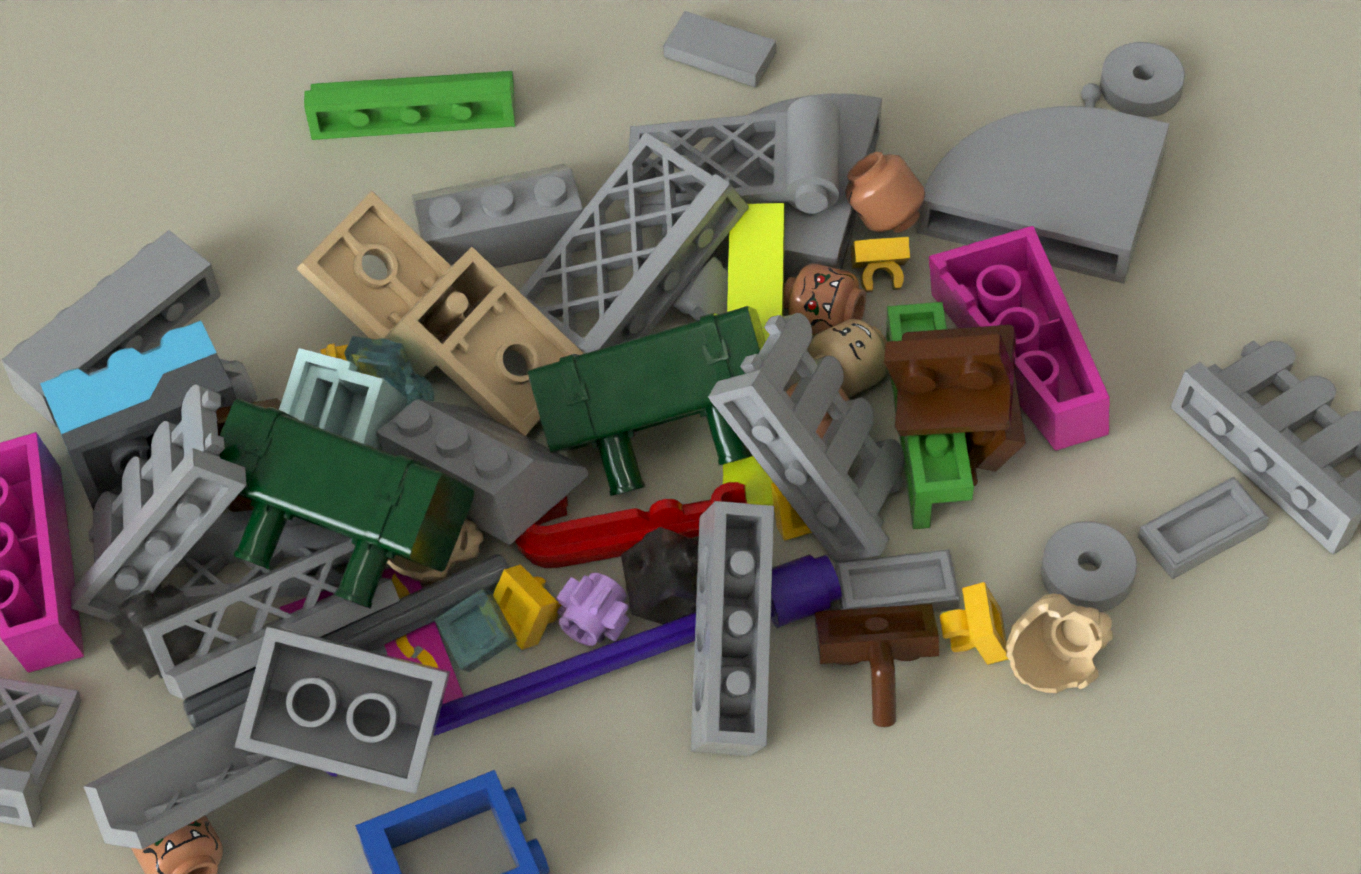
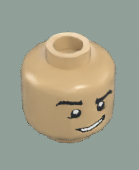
M853 318L816 334L808 346V352L813 359L833 356L840 362L844 374L841 388L848 397H852L880 383L887 373V367L884 363L885 342L887 340L879 329L863 320Z

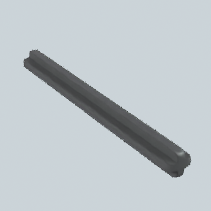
M495 554L400 598V601L319 638L372 651L493 594L504 569L510 567L501 554ZM256 667L186 698L183 701V708L191 726L195 729L247 702Z

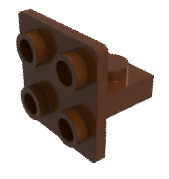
M1012 325L914 331L904 333L902 341L885 342L884 363L898 391L895 428L900 436L1008 430L1011 427L1016 346L1014 327Z

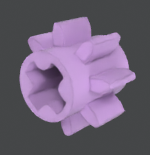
M591 573L589 576L584 575L580 582L570 577L556 598L558 603L562 605L557 611L561 615L559 619L561 629L573 640L586 646H594L597 642L601 643L605 636L615 642L630 620L625 615L629 606L624 603L627 598L624 589L616 581L600 573Z

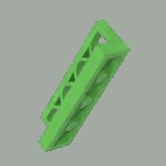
M513 71L311 84V90L304 91V109L311 139L320 140L515 127Z
M943 302L887 306L885 336L887 342L902 341V335L906 332L947 329ZM890 376V382H891V388H892V395H893V402H894L895 415H896L897 393H898V391H897V388H896V386H895V384H894V382H893V380H892V378H891V376ZM965 432L914 436L899 435L900 445L904 452L903 467L913 529L930 528L933 503L973 500L974 485Z

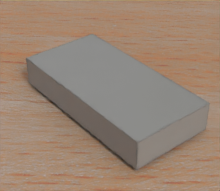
M684 11L663 45L664 57L753 87L757 86L776 54V40Z
M1232 477L1141 526L1138 538L1171 579H1174L1266 529L1269 517L1237 479Z
M950 549L835 563V571L842 592V598L839 599L841 610L932 604L934 612L959 609L960 597Z

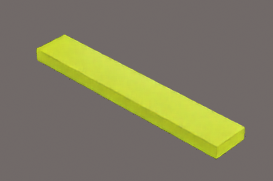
M784 203L747 204L749 208L729 231L727 312L745 306L756 309L765 340L769 337V333L764 328L768 319L777 315L783 317ZM754 456L723 465L722 484L728 482L744 484L748 504L774 506L770 484L774 482Z

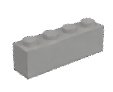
M168 230L153 243L145 245L135 257L113 274L101 279L95 288L73 305L61 310L51 322L33 336L17 344L12 352L1 360L14 391L52 425L57 427L40 383L58 377L61 373L72 369H80L89 374L107 367L109 357L121 349L134 348L143 353L158 347L161 338L168 331L183 327L221 296L212 265Z

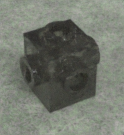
M658 527L656 530L647 533L642 540L621 554L632 615L663 625L696 613L698 540Z
M169 584L154 594L150 590L141 591L121 603L118 607L121 613L109 620L117 634L109 643L127 671L136 667L138 671L149 679L155 675L163 678L143 627L191 607L181 590ZM184 625L162 635L174 665L190 659L188 655L198 650L204 632Z

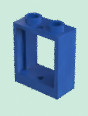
M495 770L355 825L372 874H402L392 849L491 809L517 867L502 874L550 873L548 863L537 838L526 842L519 824L526 822L527 818L515 788L511 787L503 790Z

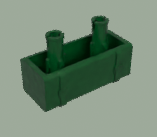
M745 306L722 314L711 313L701 316L698 321L582 355L572 354L561 357L558 362L528 370V377L550 452H568L589 445L592 446V449L598 447L610 488V497L645 487L630 439L635 437L634 432L700 414V417L706 416L719 465L752 457L751 452L708 396L717 381L746 374L740 367L745 357L759 354L766 340L757 310Z
M239 398L233 402L220 434L224 438L225 449L219 455L223 460L245 467L246 486L238 495L252 500L250 505L254 507L237 551L235 550L233 556L269 569L271 559L287 519L292 521L293 517L352 538L351 544H354L355 548L338 590L336 589L334 595L370 609L389 558L394 560L397 555L440 572L446 569L475 494L474 489L413 458L402 454L396 456L302 422L273 407L264 408Z

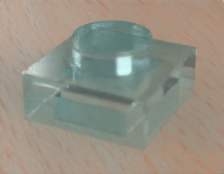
M352 336L344 354L347 361L357 366L356 372L382 378L404 396H409L417 378L404 345L389 339L381 338L376 340Z
M483 588L435 619L460 669L471 672L518 641L492 592Z

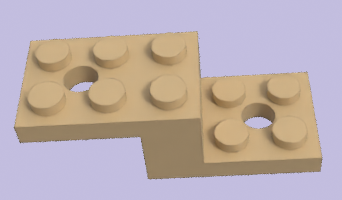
M373 191L297 267V270L416 382L434 367L438 366L495 421L524 436L540 420L528 377V370L558 362L561 357L572 354H584L473 247L467 250L451 266ZM373 255L380 258L387 269L386 278L376 280L369 277L363 270L362 257ZM506 350L516 351L524 357L527 364L525 376H515L507 371L503 363V354Z

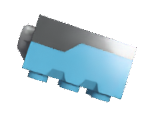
M201 320L188 326L168 331L161 338L160 346L143 353L134 348L121 349L112 354L107 361V367L87 374L80 369H72L61 373L58 377L40 383L93 511L97 500L105 491L116 495L122 492V476L128 462L136 456L147 461L152 456V439L158 426L163 421L176 425L182 421V403L186 393L193 385H199L220 394L221 406L219 408L232 406L237 398L250 403L257 400L255 389L243 363L236 360L228 361L218 357Z

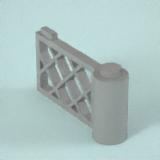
M820 96L803 97L793 102L788 111L630 126L628 153L642 135L647 132L657 140L668 143L671 149L680 155H685L701 169L712 175L716 174L729 182L746 204L788 202L794 208L805 213H819L832 207L838 200L840 111L837 105L829 99ZM775 131V137L760 150L745 142L755 133ZM718 137L723 141L707 155L693 147L703 138ZM737 150L747 157L748 160L730 173L720 166L719 163L733 151ZM658 156L655 160L649 157L638 169L639 181L663 176V160L661 157ZM759 168H763L774 176L773 185L749 186L744 181ZM696 182L675 186L676 207L692 203L700 193V191H696L691 187ZM664 190L659 195L640 197L641 215L666 210ZM625 198L624 207L627 216L630 217L629 198Z

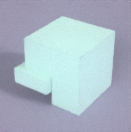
M299 348L279 410L302 422L382 450L376 432L404 409L407 397L382 378L356 372L357 366L350 361Z

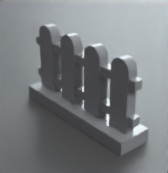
M795 313L785 317L781 315L770 317L764 326L769 333V337L759 354L746 356L740 366L746 374L717 381L708 398L835 563L880 556L889 538L881 529L884 521L878 513L888 494L900 491L904 480L899 475L904 465L903 449L895 439L875 442L870 436L869 432L874 424V412L871 404L865 398L860 397L844 401L838 393L844 379L840 362L833 356L813 359L806 350L812 340V328L809 320L803 314ZM796 369L802 378L791 397H789L784 387ZM826 412H828L833 420L821 439L816 430ZM857 454H859L864 461L852 480L847 472Z
M1254 340L1243 347L1241 352L1243 358L1223 370L1216 364L1207 368L1201 362L1185 370L1171 408L1329 552L1334 555L1349 545L1361 520V469L1345 479L1333 468L1353 455L1361 461V412L1353 411L1341 417L1330 407L1336 395V388L1330 380L1321 376H1310L1300 381L1290 373L1296 355L1288 344L1280 341H1271L1263 346H1259ZM1273 383L1283 393L1262 406L1252 396ZM1314 419L1324 429L1303 442L1293 431Z
M193 385L186 393L182 403V421L178 425L163 421L156 429L152 439V456L147 461L136 456L128 462L122 476V492L119 495L108 491L101 494L93 512V527L89 530V542L94 543V564L71 590V609L123 626L246 486L245 467L223 460L219 455L225 449L224 438L218 436L216 410L221 406L220 394L202 386Z

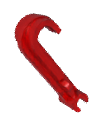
M738 482L722 484L714 490L710 500L682 505L681 502L675 499H662L652 504L649 511L646 512L638 508L568 520L548 526H540L548 521L568 515V498L566 495L538 521L525 530L514 542L518 551L532 564L543 568H560L645 552L651 545H656L661 550H675L685 545L688 538L699 537L700 516L715 501L748 504L745 485Z

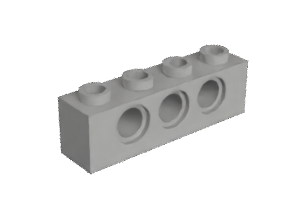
M715 501L700 516L691 752L750 756L767 746L774 506Z

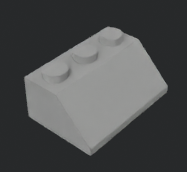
M565 164L412 194L421 238L451 266L471 247L494 268L546 258L583 211L572 169ZM586 242L580 243L573 252L586 250Z
M416 399L376 432L383 451L396 456L402 454L413 458L474 489V498L466 518L473 521L481 530L508 545L514 542L589 476L585 466L559 453H551L548 447L470 407Z
M267 626L234 748L416 794L435 733L451 671L276 626Z

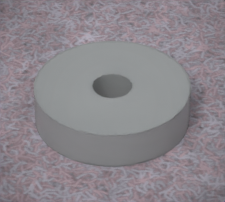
M1148 42L1128 43L1114 49L1106 57L1102 67L1100 89L1105 100L1116 110L1136 116L1153 117L1169 111L1177 104L1182 94L1185 71L1179 58L1165 47Z
M1077 522L1059 529L1048 540L1044 549L1041 575L1044 586L1049 594H1061L1071 604L1086 608L1092 607L1098 609L1099 612H1104L1118 606L1129 595L1135 579L1137 560L1130 542L1114 528L1097 522ZM1084 563H1090L1095 565L1098 569L1095 571H1087L1081 568L1080 565Z

